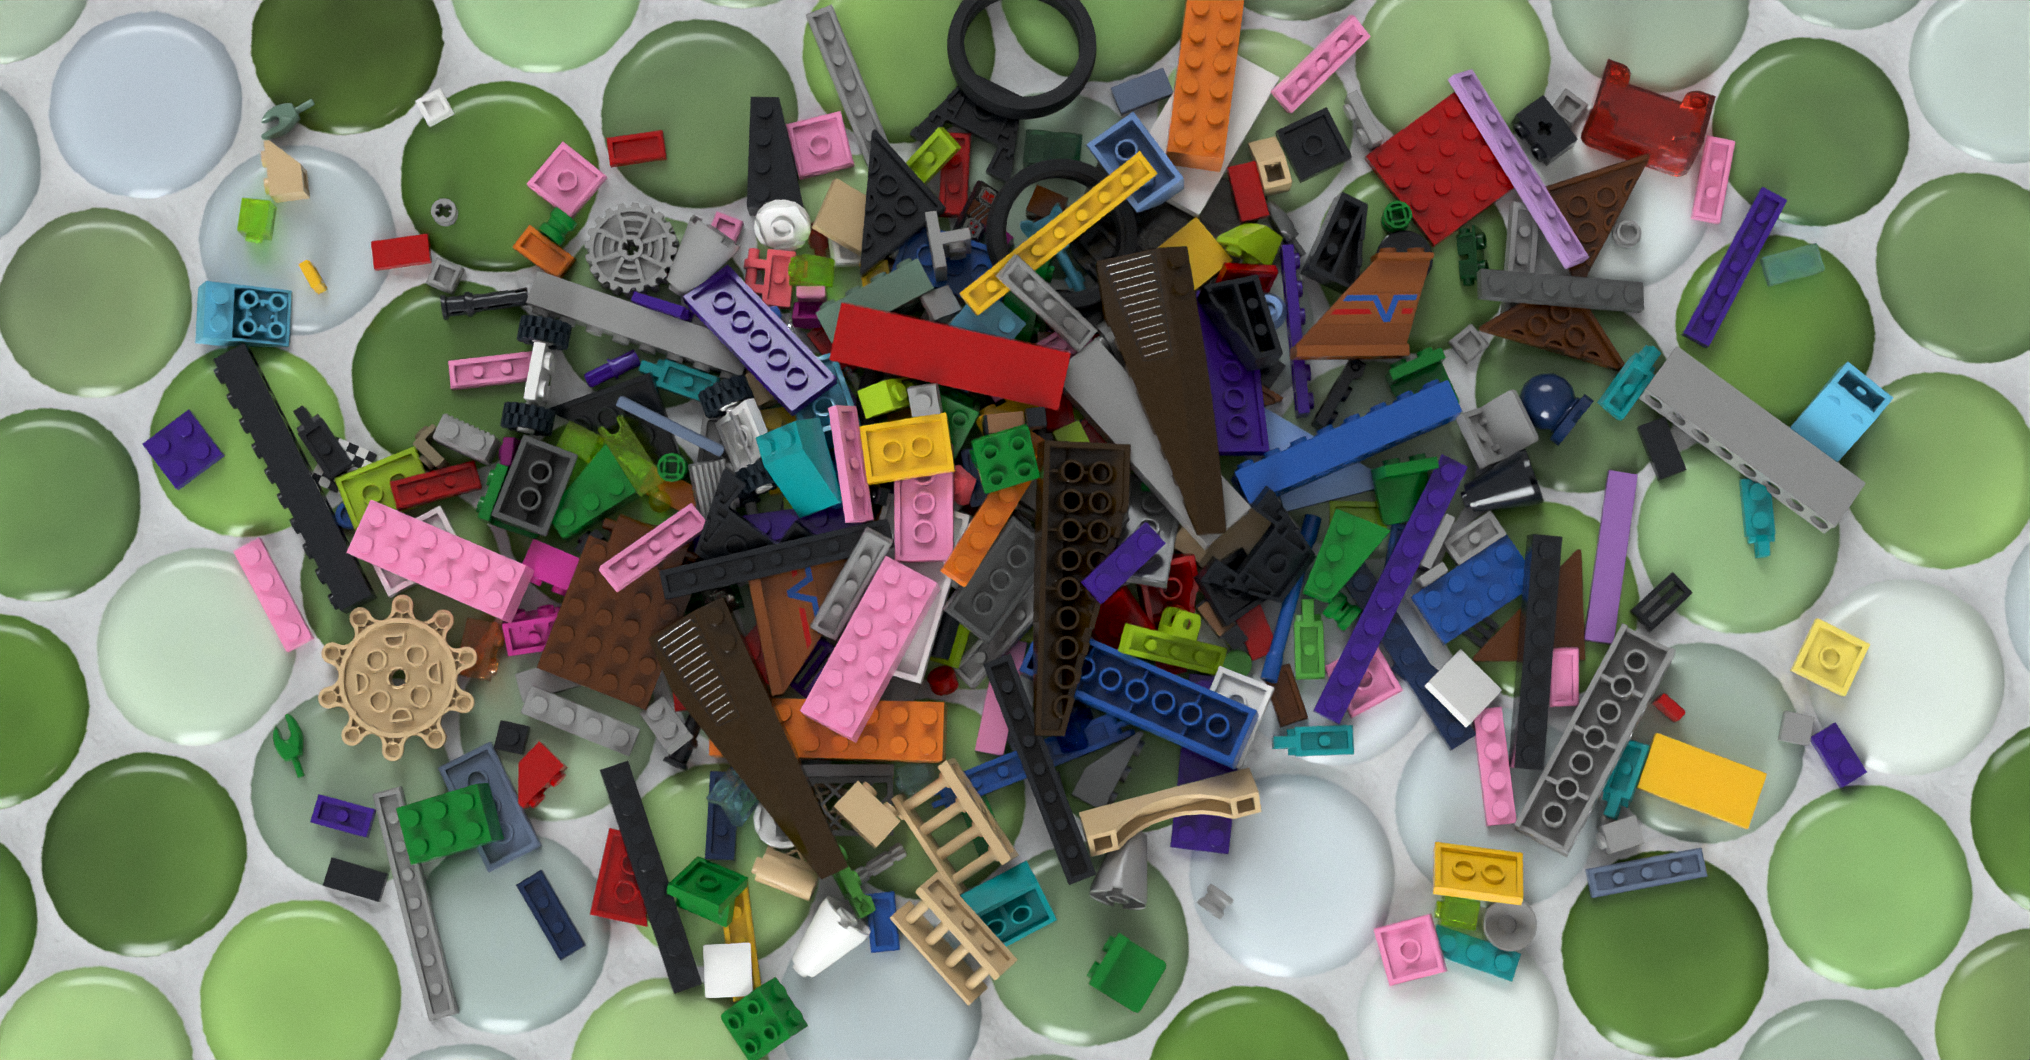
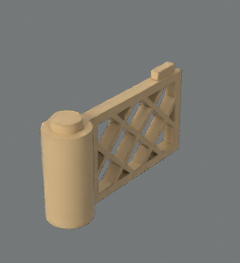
M824 784L814 785L817 793L816 796L822 803L824 801L822 797L832 792ZM830 784L834 789H836V788L838 787V786H835V785ZM818 787L826 789V791L820 793ZM840 788L837 792L844 796L848 790ZM824 804L822 807H823L826 811H828L826 805ZM834 810L829 811L831 815L836 813ZM834 824L831 829L838 830V827ZM768 845L763 858H756L751 873L756 875L755 881L807 901L811 900L819 880V876L808 862H805L797 848L784 854ZM798 853L800 859L792 857L791 855Z

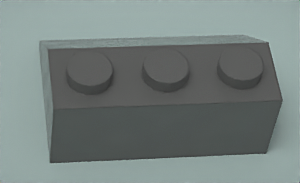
M523 435L491 516L495 520L515 528L547 536L578 455Z

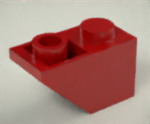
M540 741L518 762V804L524 809H528L530 806L532 808L538 806L545 798L543 793L551 785L556 787L566 777L564 771L568 767Z

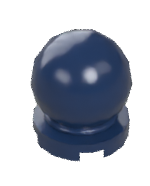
M1554 373L1539 374L1532 377L1523 385L1519 396L1533 426L1538 429H1551L1553 435L1549 439L1557 446H1559L1594 402L1586 394L1581 399L1579 397L1576 398L1573 387L1567 380Z

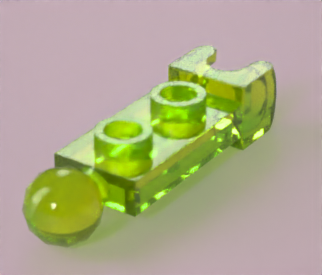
M617 416L620 429L616 434H610L604 427H599L598 432L638 495L642 497L647 493L649 494V506L653 511L657 513L667 511L671 506V497L666 491L659 490L658 488L665 481L658 474L657 468L624 416Z

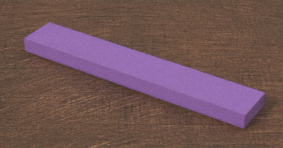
M1613 470L1607 472L1584 630L1585 641L1611 645L1615 637L1637 474Z

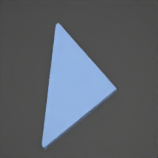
M1265 408L1270 450L1278 447L1280 451L1286 450L1287 447L1291 446L1290 442L1306 436L1307 440L1313 438V435ZM1358 462L1279 496L1281 505L1287 512L1373 491L1372 469Z

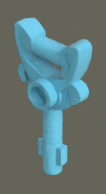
M1056 203L1052 207L1050 215L1034 223L1027 220L1021 221L1020 228L1028 238L1034 235L1063 212L1060 203ZM1068 244L1055 256L1067 276L1064 280L1069 289L1073 288L1077 292L1086 289L1083 284L1085 279L1080 270L1076 271L1065 251L1069 246Z

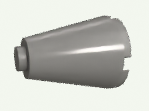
M692 215L688 222L666 279L671 283L668 288L681 297L710 278L740 249L739 245L734 244L735 241L710 224L705 225L701 222L703 219L696 215Z
M1143 830L1130 838L1119 850L1106 854L1090 886L1089 893L1093 899L1110 906H1114V902L1124 904L1123 909L1141 910L1145 908L1147 903V835L1142 832Z

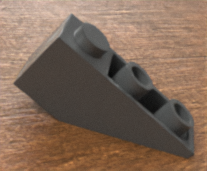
M1137 732L1086 767L1071 796L1093 808L1114 803L1118 795L1114 791L1118 781L1124 783L1132 767L1127 765L1131 756L1138 757L1145 744V741L1141 740L1143 732Z

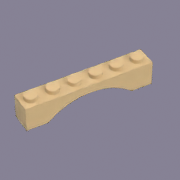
M1245 768L1079 812L1087 847L1090 856L1093 857L1119 850L1141 830L1169 818L1206 814L1236 819L1262 811L1258 788L1250 768Z

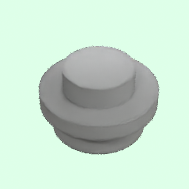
M1621 220L1613 228V240L1620 247H1633L1641 238V228L1633 220Z

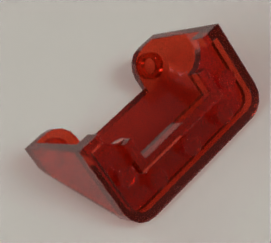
M1608 59L1581 132L1582 142L1591 148L1625 160L1649 153L1650 158L1645 167L1675 177L1686 175L1704 143L1716 96L1696 90L1688 92L1682 102L1629 84L1631 77L1630 69L1622 63Z

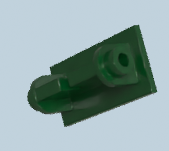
M1472 225V232H1470L1469 228L1459 229V234L1456 235L1458 255L1469 256V259L1458 261L1460 281H1463V286L1475 285L1474 280L1477 281V272L1480 269H1489L1487 260H1484L1483 250L1487 248V238L1485 233L1476 225Z

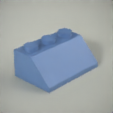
M1134 112L1086 144L1108 175L1139 151H1141L1158 173L1126 198L1137 213L1162 205L1184 189L1183 176Z

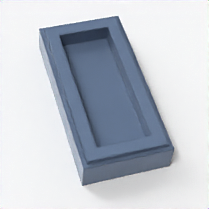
M1164 68L1111 87V93L1121 116L1171 97L1173 93Z

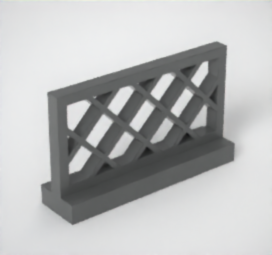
M894 764L803 765L812 787L815 784H824L832 792L820 804L821 807L833 795L840 800L842 796L837 791L845 783H852L854 785L857 781L860 783H870L871 786L874 783H886L887 796L881 803L883 804L887 800L893 806L891 798H893ZM841 783L836 789L830 785ZM822 807L825 815L832 821L829 824L830 827L835 824L840 829L832 830L834 836H860L854 829L846 830L838 822L841 818L839 815L834 818ZM776 823V837H787ZM892 830L887 836H893L894 830Z

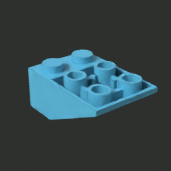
M205 281L198 287L195 343L216 346H240L244 343L248 347H289L292 291Z
M1847 361L1834 373L1790 428L1838 462L1877 419L1893 397Z

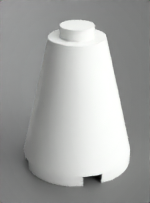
M828 895L822 900L792 957L794 962L793 968L802 977H815L864 942L871 933L870 928L862 918L858 919L855 912L851 914L845 909L847 904L832 895Z

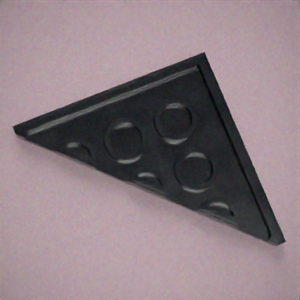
M876 129L871 133L860 276L862 278L926 228L925 212L936 211L937 217H939L946 211V207Z
M652 372L548 408L555 411L556 415L570 421V423L590 433L592 432L655 465L658 464L659 459L665 454L677 453L681 455L674 434L616 406L620 396H624L668 418Z

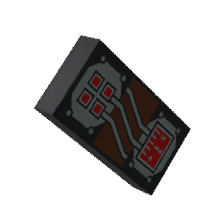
M977 180L952 230L969 228L971 240L980 242L985 232L989 210L999 191L984 181Z

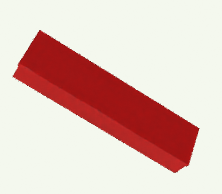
M841 302L829 360L1058 411L1071 353L1020 340L853 303Z

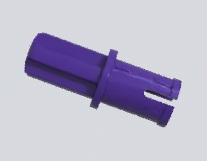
M632 349L612 360L606 359L608 363L585 373L584 378L589 387H594L613 377L616 380L619 379L618 376L640 367L641 363L636 352Z

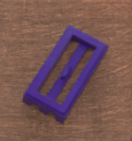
M634 291L631 298L634 304L690 323L694 317V313L684 306Z
M823 636L790 684L793 689L806 699L824 666L806 690L803 688L835 648ZM824 646V650L797 684L795 682L820 647Z

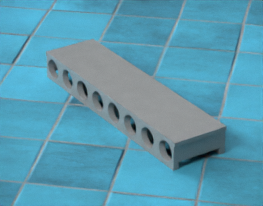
M1095 338L1069 360L1062 394L1107 443L1131 444L1130 469L1199 545L1206 550L1222 534L1196 535L1182 502L1183 496L1181 491L1173 481L1172 470L1167 459L1164 460L1160 450V442L1157 435L1153 434L1136 394L1137 388L1132 377H1129L1122 365ZM1221 475L1227 531L1249 513L1251 506Z
M1678 346L1675 347L1639 397L1641 401L1748 479L1764 485L1768 493L1824 534L1832 527H1836L1866 484ZM1650 395L1658 399L1660 403L1653 400ZM1674 413L1680 415L1684 420L1675 416ZM1697 430L1703 432L1707 437L1701 435ZM1720 447L1725 448V449L1728 450L1731 454L1726 453V452L1723 451ZM1744 464L1750 466L1754 471L1749 470ZM1767 481L1773 483V484L1776 485L1779 489L1774 488V487L1771 486ZM1792 499L1798 501L1802 506L1793 502ZM1815 516L1821 518L1826 523L1819 521Z
M1622 623L1514 824L1515 831L1568 857L1675 657V649L1668 648L1628 628L1627 625Z

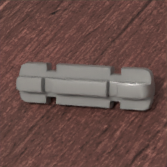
M897 843L889 848L890 851L882 852L868 861L865 867L860 866L854 870L860 877L862 884L869 881L872 875L875 877L894 865V861L897 860L898 862L905 858L907 853L902 844Z

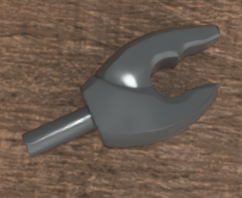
M1269 201L1267 203L1269 217L1267 218L1273 231L1283 237L1282 241L1285 244L1289 242L1293 244L1296 252H1299V256L1303 257L1306 252L1296 239L1299 233L1294 228L1293 222L1277 204Z

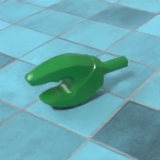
M286 714L285 718L291 736L289 739L284 740L279 728L276 726L273 730V743L277 753L285 761L292 760L297 777L301 778L305 776L299 757H302L304 753V736L291 714Z

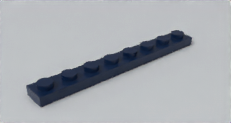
M1366 563L1359 568L1345 585L1346 590L1355 604L1362 609V612L1377 584L1376 578ZM1396 611L1381 640V644L1393 663L1397 665L1409 688L1451 751L1474 737L1476 733L1470 724L1465 727L1425 687L1436 674V671Z

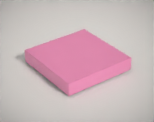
M841 111L786 124L799 180L854 167Z
M562 141L528 181L527 186L554 208H559L573 219L605 182L607 176Z
M1379 646L1347 708L1351 718L1403 691ZM1339 659L1325 666V672L1329 678Z
M1432 914L1374 928L1389 986L1448 971Z

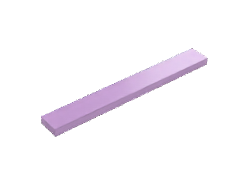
M1471 69L1452 75L1448 79L1450 85L1563 267L1567 269L1585 262L1589 258L1588 254L1474 71Z

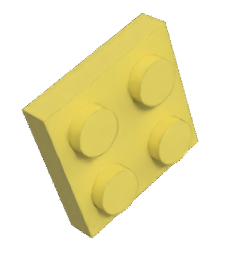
M1816 618L1790 671L1844 697L1870 644Z

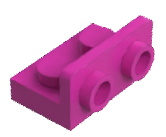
M547 604L531 611L519 608L511 624L502 621L508 656L543 651L561 606L554 607V605Z

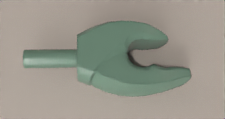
M311 98L297 107H294L292 103H284L268 110L263 116L261 123L266 124L274 119H279V124L262 134L261 138L263 140L275 139L289 133L301 119L299 113L315 105L313 99Z

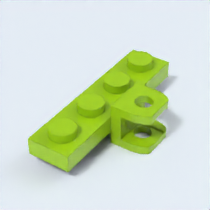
M1167 606L1162 613L1158 631L1125 623L1118 652L1216 675L1219 666L1223 667L1228 648L1197 640L1201 626L1200 615ZM1175 615L1173 623H1171V618ZM1189 619H1190L1191 624H1190V627L1187 628L1188 623H1189Z

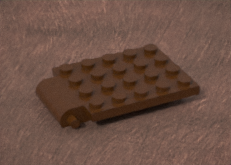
M620 514L617 521L606 517L602 528L612 532L609 542L591 535L588 536L537 668L646 710L662 671L648 638L683 618L691 595L665 600L659 571L681 566L683 560L695 563L698 555L688 550L690 541L622 590L616 592L599 571L600 566L656 528Z

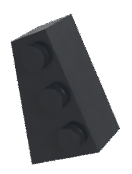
M1341 192L1333 199L1301 270V275L1340 294H1343L1360 276V267H1362L1363 240H1365L1367 203L1344 192Z
M1258 274L1204 285L1197 297V301L1247 371L1275 366L1283 351Z

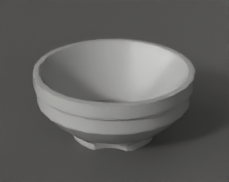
M1522 901V905L1494 902L1484 914L1483 930L1488 941L1496 948L1504 951H1517L1525 948L1532 942L1537 931V919L1532 908L1524 901ZM1504 916H1510L1515 920V930L1510 934L1503 933L1499 928V921Z

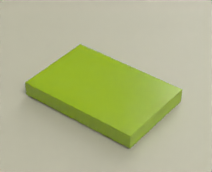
M415 446L334 478L355 531L370 500L397 510L389 485L391 481L426 473ZM423 505L404 509L399 512L406 513Z

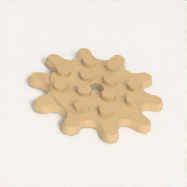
M398 595L394 598L391 613L384 620L375 619L366 608H355L349 618L355 631L353 640L346 645L334 642L327 643L321 652L323 660L335 666L339 676L335 684L320 691L318 701L322 707L327 709L343 707L347 710L349 721L342 730L341 737L343 742L349 746H355L367 735L375 734L382 740V754L389 761H397L403 756L405 742L412 736H420L430 748H441L447 740V735L441 725L443 715L449 711L468 713L475 705L472 694L463 691L459 687L457 679L461 671L471 668L476 664L478 659L476 651L471 647L455 649L448 644L447 634L454 624V616L451 612L439 610L428 621H419L413 613V601L407 595ZM398 670H403L406 675L405 684L395 686L392 681L393 674Z

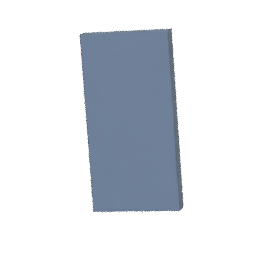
M488 742L438 767L449 792L478 783H489L504 839L476 847L488 872H492L542 846L525 809L518 804V795L492 742Z

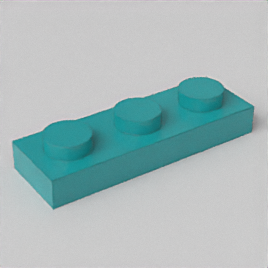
M1438 924L1435 925L1444 959L1510 982L1513 981L1521 953L1500 950L1487 941Z

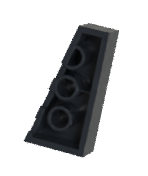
M751 97L747 210L749 215L756 216L757 211L764 204L773 200H789L796 202L804 208L779 97Z

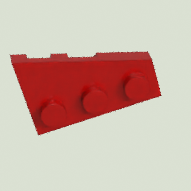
M609 828L589 915L647 927L645 906L620 831Z

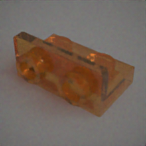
M467 617L460 648H473L478 655V659L473 667L461 671L459 676L489 682L492 675L496 676L499 667V659L496 658L498 647L502 648L505 640L502 624Z

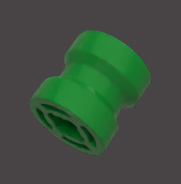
M1402 201L1389 203L1381 217L1383 230L1389 234L1406 230L1412 218L1410 206Z
M555 207L550 213V219L547 222H543L538 231L560 247L565 241L566 234L573 231L578 224L565 212Z
M665 454L658 461V474L665 481H680L688 472V462L680 454Z
M1340 591L1322 614L1326 618L1337 622V627L1344 632L1362 612V609L1357 605H1351L1347 601V597Z

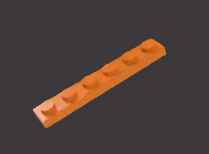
M1029 430L1037 461L1038 443L1044 441V439ZM1032 480L988 493L940 569L942 573L963 587L969 583Z

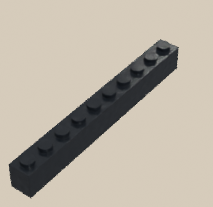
M243 343L214 358L213 360L217 366L214 369V373L221 384H226L230 392L226 394L229 403L233 409L238 408L242 415V418L239 419L240 425L246 434L251 433L255 441L251 446L259 459H264L267 465L264 472L271 484L276 483L280 491L277 497L284 509L289 508L293 516L289 521L297 534H302L306 542L302 544V547L310 560L314 558L318 566L315 569L318 579L323 585L327 583L331 591L328 594V598L335 610L340 609V611L348 614L355 608L375 600L377 596L358 558L346 553L350 543L342 527L338 524L335 513L252 350Z

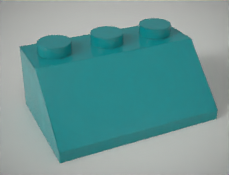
M1027 861L960 895L1006 947L1057 920Z

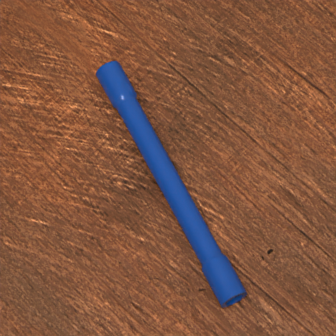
M1305 514L1300 532L1312 549L1316 542L1322 519L1316 515ZM1305 573L1282 602L1271 646L1266 655L1260 677L1263 681L1269 683H1277L1283 663V653Z

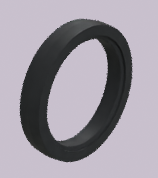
M963 0L950 24L947 38V53L950 68L957 84L976 105L1001 117L1029 120L1058 112L1069 105L1081 93L1094 68L1096 60V35L1091 17L1080 0H1039L1058 10L1071 24L1078 41L1079 58L1072 73L1058 87L1040 95L1024 97L999 92L983 82L971 68L965 52L964 40L971 22L983 9L1000 0Z
M1061 158L1032 164L1013 175L998 192L987 218L986 246L992 266L1010 254L1006 236L1007 219L1014 201L1026 187L1041 180L1060 178L1078 182L1092 189L1108 175L1088 163ZM1125 199L1110 211L1116 231L1114 257L1136 253V220L1130 203ZM1098 282L1081 291L1058 292L1076 310L1087 308L1101 301Z

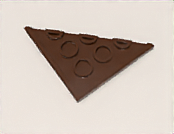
M1649 153L1545 186L1589 256L1585 262L1568 268L1570 276H1588L1649 161Z
M1519 303L1479 327L1480 331L1615 371H1620L1625 365L1594 314L1587 308Z
M1577 549L1560 566L1553 648L1577 647L1579 649V661H1585L1581 549ZM1521 608L1472 657L1473 662H1517Z

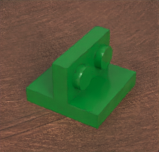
M697 856L668 883L667 894L677 898V907L727 927L733 919L735 898L747 887L748 877Z

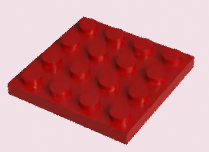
M1455 92L1365 156V161L1396 201L1405 202L1410 206L1412 211L1411 220L1433 248L1515 189Z

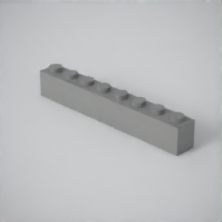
M538 271L526 303L533 309L532 313L537 316L547 318L551 315L557 317L562 322L572 325V328L576 324L586 327V332L601 337L602 333L613 337L612 341L618 344L628 346L630 342L639 345V350L650 355H655L656 352L665 354L667 360L682 364L683 361L693 364V369L707 374L712 370L720 373L719 377L722 379L746 375V370L748 369L710 329Z

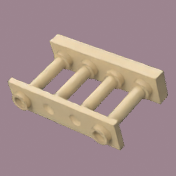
M951 758L937 766L941 773L935 781L909 799L905 793H901L891 798L894 803L893 807L899 812L898 817L906 821L938 872L961 895L968 890L963 883L965 880L993 861H999L1001 865H1004L1019 856V854L956 759ZM945 787H951L957 796L955 798L956 802L924 823L915 808ZM962 811L964 813L967 812L973 821L971 823L972 826L940 848L931 833ZM976 837H984L989 845L988 851L956 872L947 857Z
M936 872L915 891L921 900L915 906L909 900L890 919L969 1006L988 989L983 982L988 975L997 980L1018 959L943 876ZM929 908L941 920L935 928L923 916ZM949 930L961 942L955 950L943 938ZM969 952L981 965L975 972L963 960Z

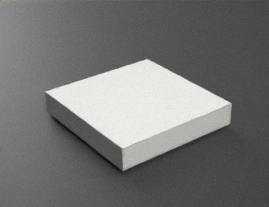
M1461 649L1425 685L1465 727L1471 724L1502 691Z

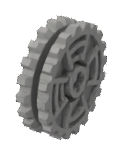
M632 202L631 207L626 208L624 203L618 204V210L613 211L611 208L605 210L606 216L604 218L598 216L594 220L597 226L588 230L591 240L585 241V249L589 253L585 255V258L591 267L590 271L595 279H598L604 289L610 287L614 295L619 296L623 292L629 299L632 298L634 291L645 295L650 290L657 293L660 291L659 285L661 283L666 285L669 283L666 279L678 251L677 247L680 246L672 225L666 221L661 212L655 214L653 208L648 205L642 209L638 203ZM631 246H636L638 252L634 251V255H629L627 252L628 249L632 250Z

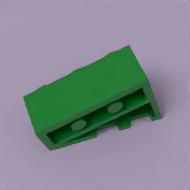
M607 444L603 446L562 496L552 523L567 543L600 523L606 517L608 518L640 498V495Z

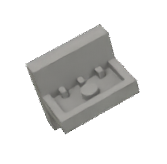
M925 212L926 231L936 282L947 280L945 258L949 257L950 260H960L965 258L966 254L971 253L969 228L940 233L937 212Z

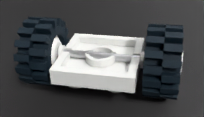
M521 316L517 340L533 346L523 397L527 402L504 403L500 423L502 428L535 436L552 435L556 413L551 409H545V403L550 402L552 395V386H549L550 375H555L557 368V359L554 358L551 350L568 349L572 325L550 317Z
M732 376L730 379L726 378L719 383L715 382L713 386H708L705 390L700 391L698 398L706 417L710 419L721 415L722 418L715 425L735 473L747 482L746 486L738 494L740 499H750L753 496L757 497L762 493L766 494L768 491L776 489L777 484L763 465L756 437L767 433L768 430L746 376Z

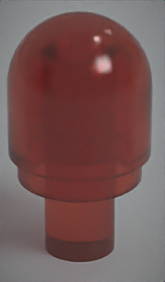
M812 222L808 244L810 249H814L815 261H825V248H829L828 237L812 229L814 224Z

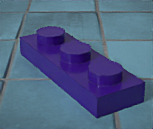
M1144 522L1087 575L1081 583L1101 604L1166 543L1147 522Z

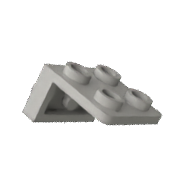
M1513 389L1482 407L1462 413L1456 418L1461 433L1479 469L1500 463L1517 451L1523 450L1538 441V434L1517 391Z

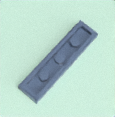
M620 396L616 406L718 457H721L725 450L723 445L624 396Z
M1702 848L1585 869L1591 898L1708 876Z

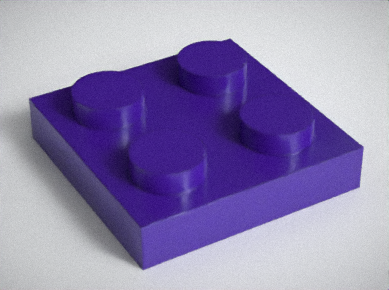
M189 409L142 444L177 490L183 488L225 456Z

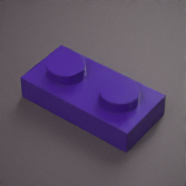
M1836 722L1811 736L1810 742L1840 788L1867 773Z
M318 794L310 822L369 838L376 810Z

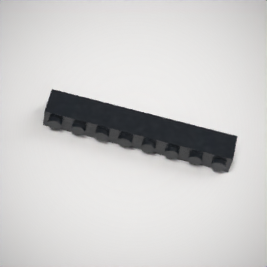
M1527 535L1509 749V766L1511 768L1544 770L1562 548L1561 536Z
M1011 653L983 664L1068 885L1095 876V869L1043 736L1034 735V712Z

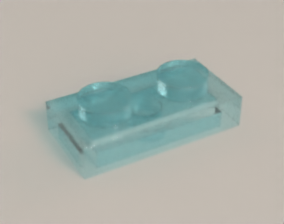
M1817 243L1760 259L1768 287L1818 274L1825 270Z

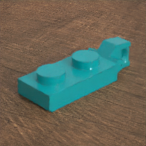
M1647 345L1644 346L1639 354L1635 352L1627 360L1597 403L1616 420L1622 421L1654 378L1653 372L1655 368L1653 364L1661 355V352L1654 346Z
M659 359L657 365L642 360L638 370L641 374L652 372L658 388L700 402L698 398L700 391L705 390L708 386H713L715 382H720V378L667 359L665 361Z
M1751 479L1739 480L1744 537H1747L1748 544L1754 543L1755 558H1766L1770 556V542L1775 541L1776 534L1772 495L1767 492L1764 485L1755 483Z
M1353 725L1307 726L1287 729V736H1273L1272 749H1288V756L1295 757L1354 755Z
M1629 740L1603 789L1602 799L1607 801L1603 814L1607 818L1617 821L1622 806L1628 808L1630 802H1632L1650 750V745Z

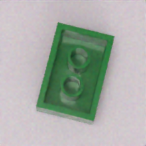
M489 783L470 785L396 808L411 865L426 863L504 839Z

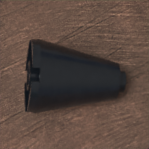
M1526 449L1517 451L1464 484L1465 491L1460 492L1465 508L1471 507L1473 512L1544 503Z

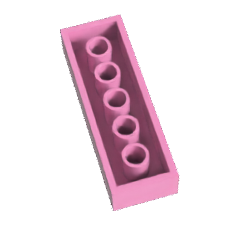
M370 500L346 552L358 559L510 624L535 571L522 563L373 500Z
M885 556L800 711L806 717L856 743L940 591L938 583Z

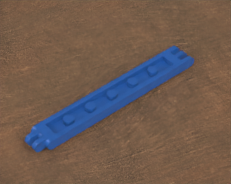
M1106 714L1066 730L1065 736H1051L1044 739L1056 767L1129 738L1136 733L1134 729L1123 733L1121 728L1130 725V723L1123 720L1118 722L1116 717ZM1017 750L964 771L980 797L1027 778ZM945 787L934 795L940 794L942 799L931 804L933 809L943 805L947 808L956 802L955 798L957 796L951 787Z

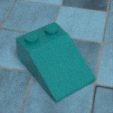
M820 418L793 421L756 437L764 467L799 518L842 503L841 491Z

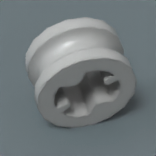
M443 198L434 202L431 207V215L437 224L445 227L456 222L458 210L451 200ZM441 207L445 209L452 208V210H449L450 216L447 218L443 215L438 217L441 214L439 209Z

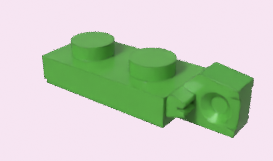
M1302 599L1301 614L1294 615L1293 622L1295 680L1325 679L1324 630L1321 614H1314V599Z
M839 844L845 860H848L845 849ZM850 867L832 875L843 897L849 901L858 919L876 910L872 897L862 892L860 888L862 886L861 879L854 870L851 871Z

